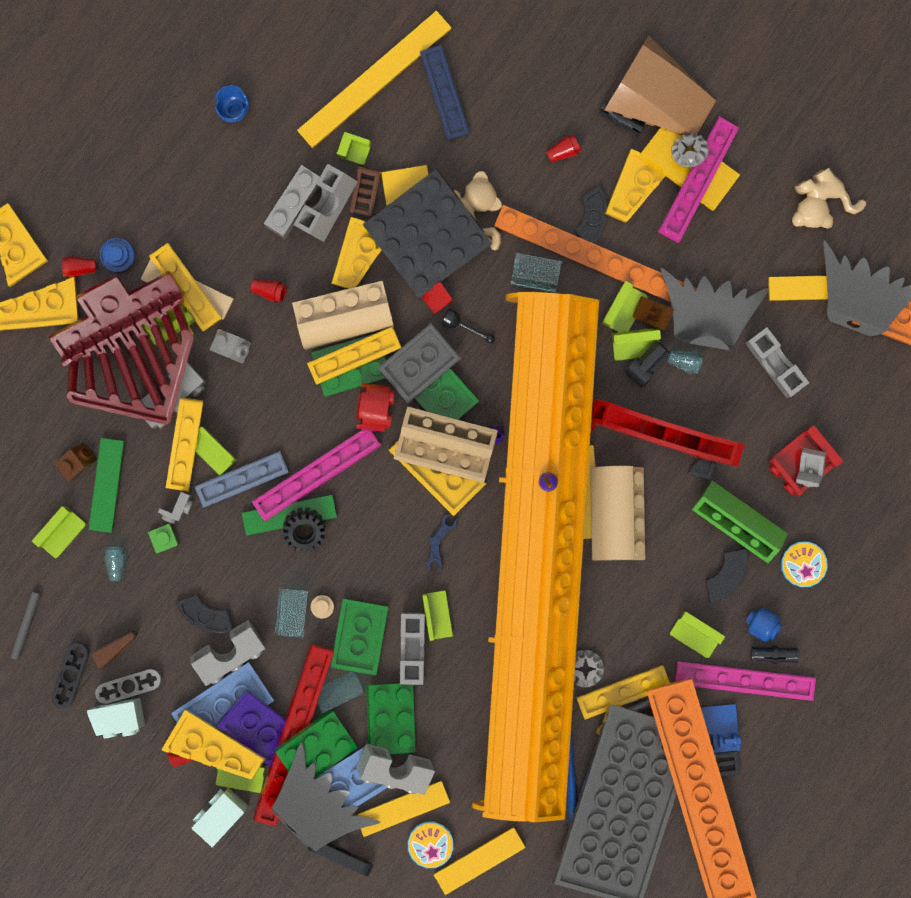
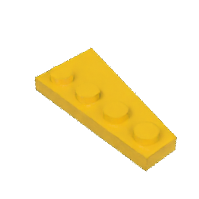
M75 277L46 286V288L26 293L23 296L0 302V331L69 325L79 320Z
M189 710L183 712L162 748V751L177 754L180 757L220 768L248 779H254L265 760L256 752Z

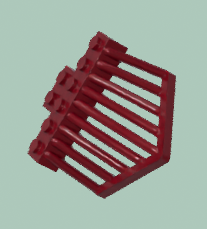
M170 271L131 292L128 291L118 274L77 295V301L87 316L53 333L49 337V340L62 357L61 364L63 367L69 364L67 398L72 404L167 425L171 421L194 338V333L190 329L180 305L184 302V292ZM168 310H172L174 312L179 327L181 329V343L175 331ZM155 317L162 320L172 350L177 354L175 363ZM144 323L151 330L166 365V370L171 375L170 383L147 335ZM131 330L134 331L140 340L159 382L160 390L166 397L164 404ZM118 337L121 338L130 351L155 409L146 407L141 401ZM105 344L108 345L115 355L132 404L120 400ZM94 350L100 360L109 398L98 396L95 389L92 351ZM81 357L84 362L86 393L77 391L78 363Z

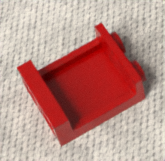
M814 425L808 427L768 460L770 463L768 468L775 477L778 478L780 476L785 482L783 486L791 496L795 494L796 497H799L809 488L803 484L796 483L803 448L827 452L824 475L843 462Z

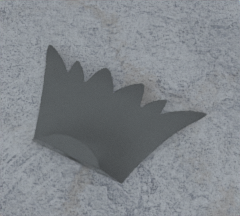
M824 240L828 292L827 315L830 322L868 336L879 335L887 331L894 319L911 301V285L902 288L905 278H900L889 284L890 267H884L871 276L870 268L865 258H862L855 268L851 270L847 257L844 256L840 264L832 249ZM851 321L859 323L860 326L852 324Z
M660 268L669 292L672 309H674V336L690 344L733 350L741 332L768 292V288H765L746 299L747 289H743L733 298L730 281L723 283L714 293L712 285L705 276L701 278L695 291L688 278H685L684 286L682 287L669 272Z
M300 743L283 787L271 810L303 844L317 851L347 833L381 823L368 817L352 816L358 809L357 806L342 807L349 795V791L336 790L329 792L332 781L331 773H326L314 780L315 763H312L306 769L304 749L302 743Z

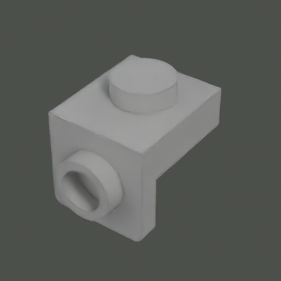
M218 329L210 351L243 363L248 355L251 342Z
M803 448L796 483L803 484L806 487H819L824 476L827 452Z
M181 492L173 512L159 508L158 513L162 514L161 519L173 524L176 520L182 521L184 514H189L193 506V501H191L192 495Z

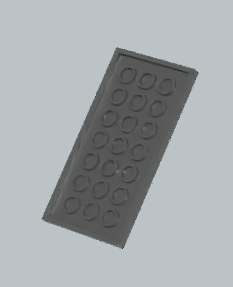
M608 704L552 880L554 884L603 898H644L677 794L654 716L614 704Z

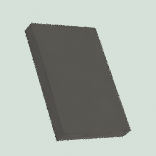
M430 323L379 366L378 369L404 400L409 403L461 358Z

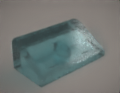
M353 671L324 685L317 703L321 712L324 713L363 694L365 691L356 673Z

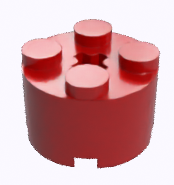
M361 383L360 388H365V390L361 394L359 393L356 419L360 420V424H356V429L384 432L385 428L388 429L391 425L392 415L388 414V406L393 405L394 391H391L389 386Z

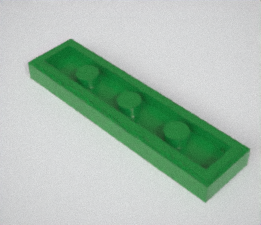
M101 438L89 530L113 533L125 441Z
M333 495L295 502L266 522L257 510L244 512L242 517L246 536L282 529L286 516H290V512L293 510L296 513L297 508H302V511H305V507L310 508V512L314 509L317 511V515L320 514L322 516V520L337 518Z

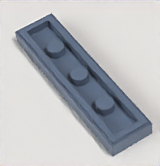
M281 451L194 487L203 508L285 475L289 473Z

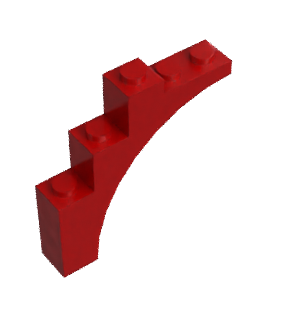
M594 399L591 423L661 447L677 450L696 458L735 467L739 465L745 446L742 443L691 430L610 402Z

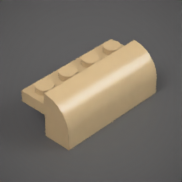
M383 281L292 303L299 335L305 350L377 333L390 327L394 328Z
M407 407L394 459L484 483L498 430Z
M604 466L591 468L592 560H645L643 467Z

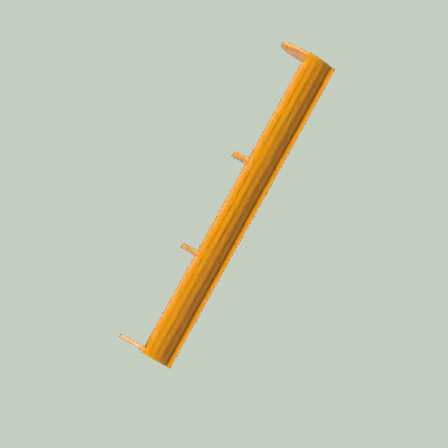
M518 292L506 294V301L518 303L506 478L499 477V482L506 483L496 635L488 639V642L495 643L485 798L473 800L472 808L484 811L483 817L535 823L565 820L599 300L572 294ZM546 472L553 473L558 479L556 489L550 492L542 490L539 486V478ZM545 476L543 479L549 488L553 485L548 477Z

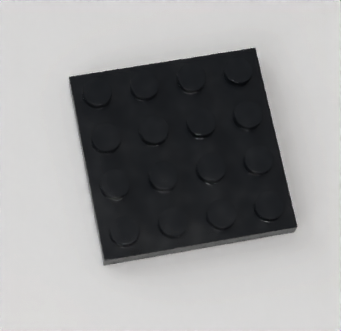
M437 168L363 224L418 298L493 243Z

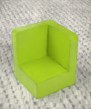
M344 132L337 155L341 159L363 166L372 145L371 141Z

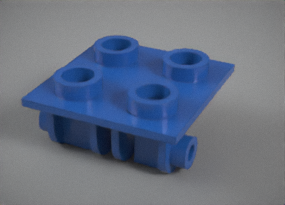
M736 704L701 707L714 753L740 751L741 737L738 732Z

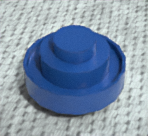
M114 238L108 240L102 246L100 259L108 270L121 273L127 271L133 265L135 252L127 241L121 238Z

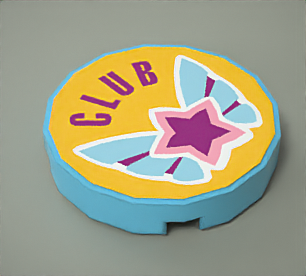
M807 541L796 542L790 545L782 555L781 571L785 579L791 584L798 587H811L818 584L824 578L827 571V558L824 551L816 544Z
M425 821L417 825L408 839V852L412 860L425 868H437L444 865L450 859L454 849L450 830L436 821Z

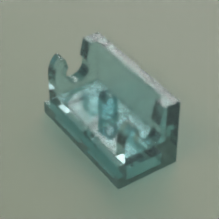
M516 253L510 284L556 292L562 261Z
M279 588L276 635L303 638L308 591Z

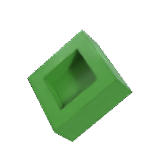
M171 524L148 532L156 554L179 545Z

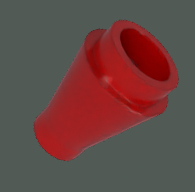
M574 134L565 136L553 147L546 150L552 163L578 156L577 153L582 151Z
M74 256L62 258L63 277L69 276V278L96 273L95 259Z
M254 279L250 290L273 303L284 300L287 286L282 284L281 281Z

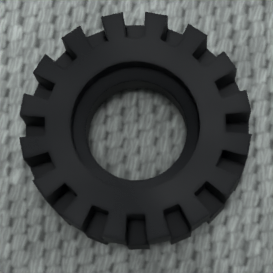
M305 507V511H302V508H297L296 513L293 510L290 512V516H286L283 523V537L285 543H288L289 548L295 547L296 552L303 549V553H307V549L310 548L312 552L315 551V546L319 548L321 542L325 539L324 520L322 521V516L320 514L317 515L316 510L313 509L310 512V508ZM307 523L312 526L313 532L310 536L301 537L296 534V527L299 524Z

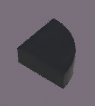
M700 459L691 466L688 474L711 481L716 462Z

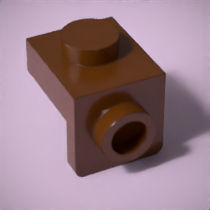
M641 296L633 313V318L665 331L674 309Z
M81 443L71 448L54 464L69 482L86 467L94 464L97 459L84 443Z

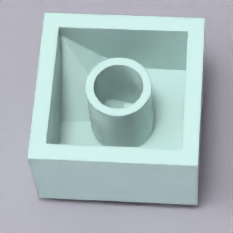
M140 697L98 705L87 710L96 736L103 735L104 739L115 737L118 733H122L123 737L137 734L136 732H140V728L145 725Z
M227 788L225 791L220 789L209 801L212 806L206 812L201 810L193 819L195 824L192 829L211 847L220 840L249 807L230 788Z

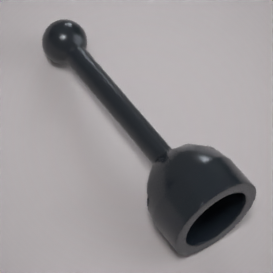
M450 308L441 325L447 328L460 326L486 339V342L489 344L495 341L493 335H486L461 322L459 314Z

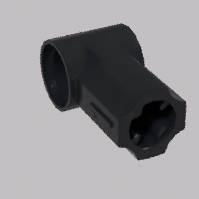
M656 340L624 372L642 387L671 353Z

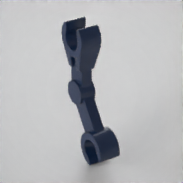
M450 514L443 517L442 526L430 539L431 554L427 563L429 571H431L430 564L433 561L439 563V571L442 569V561L439 554L440 541L449 529H453L457 525V520H455L452 526L446 525L445 520Z

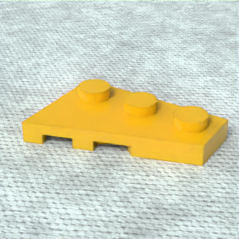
M633 149L628 153L605 211L606 215L625 223L665 177L664 174L639 156L640 152Z
M7 203L0 208V255L8 286L11 287L44 265L48 260L11 205Z
M350 217L332 278V285L346 289L355 288L381 252L380 247L363 226L366 221Z

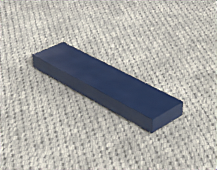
M442 45L420 51L447 140L470 134Z

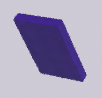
M246 689L218 721L217 726L230 737L265 758L264 763L270 767L275 753L274 749L277 747L286 719Z

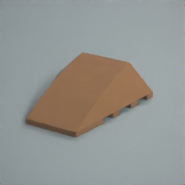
M648 35L604 111L616 112L629 119L635 118L644 121L645 124L665 128L666 131L679 135H691L692 132L697 135L716 100Z

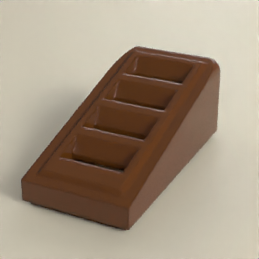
M362 165L358 167L356 181L358 182L353 191L350 207L351 213L373 216L381 178V169ZM363 174L375 176L374 180L362 178ZM361 183L372 185L373 189L363 188L360 185ZM358 194H369L371 195V199L359 197ZM357 202H362L370 205L369 208L356 206Z
M132 631L92 652L91 655L98 669L100 670L107 666L138 636L137 632Z

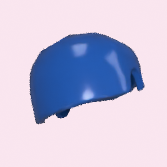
M232 84L223 86L216 93L215 110L223 121L229 123L242 121L248 114L250 101L239 86Z

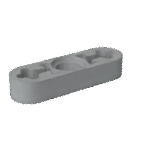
M147 669L105 682L97 687L95 692L96 699L102 704H109L154 690L161 685L162 675L156 669ZM148 673L157 677V680L154 681V686H151V683H145L141 685L144 689L140 690V682L136 676H140V680L148 678ZM125 680H132L135 683V690L132 693H127L123 690L122 685ZM114 683H118L120 697H118V692L109 695L110 699H107L106 696H101L104 687L107 690L116 688Z

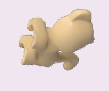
M827 168L812 176L814 182L812 179H809L794 187L798 194H807V197L798 204L797 212L794 213L792 222L794 226L831 228L833 217L829 214L830 209L825 201L826 199L840 198L845 211L851 214L861 212L866 206V201L859 200L857 204L852 205L843 182L832 173L830 168Z
M484 171L477 172L473 180L466 185L463 197H461L457 190H454L474 218L475 211H497L502 208V203L497 198L496 191L488 181ZM494 227L482 228L487 236L492 237L491 249L494 251L498 250L501 244V234Z

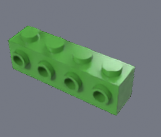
M711 481L700 494L692 509L767 563L780 551L788 535L784 530L714 481Z

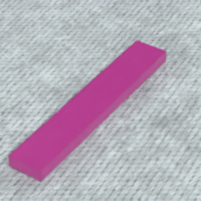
M720 116L718 117L706 139L709 148L708 156L701 164L691 168L658 231L659 233L677 243L680 242L739 129L738 126Z
M361 430L252 501V503L266 522L381 447V444L372 431Z
M677 661L675 681L692 677L694 686L700 688L810 701L814 699L815 677Z

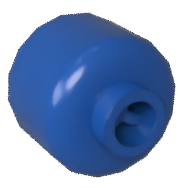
M764 607L758 609L757 612L752 610L746 620V623L749 624L748 632L763 642H767L770 639L775 640L783 625L780 623L779 615Z

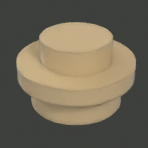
M325 595L317 596L311 603V611L317 618H327L334 610L333 601Z

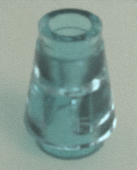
M671 350L668 358L669 364L691 375L693 373L699 374L703 362V357L699 356V353Z
M107 547L105 548L103 558L109 581H122L126 558L124 548Z

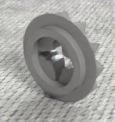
M692 132L691 135L683 134L681 138L675 139L671 151L672 157L677 164L683 167H694L706 159L709 148L707 141L703 139L702 135L697 136ZM693 145L694 151L692 152L689 150L688 152H686L685 147L687 146L690 148Z
M581 650L576 652L575 668L582 667L584 659H586L589 667L595 668V670L588 671L586 679L582 671L575 670L574 684L586 688L599 682L604 672V666L601 658L596 653L589 650Z

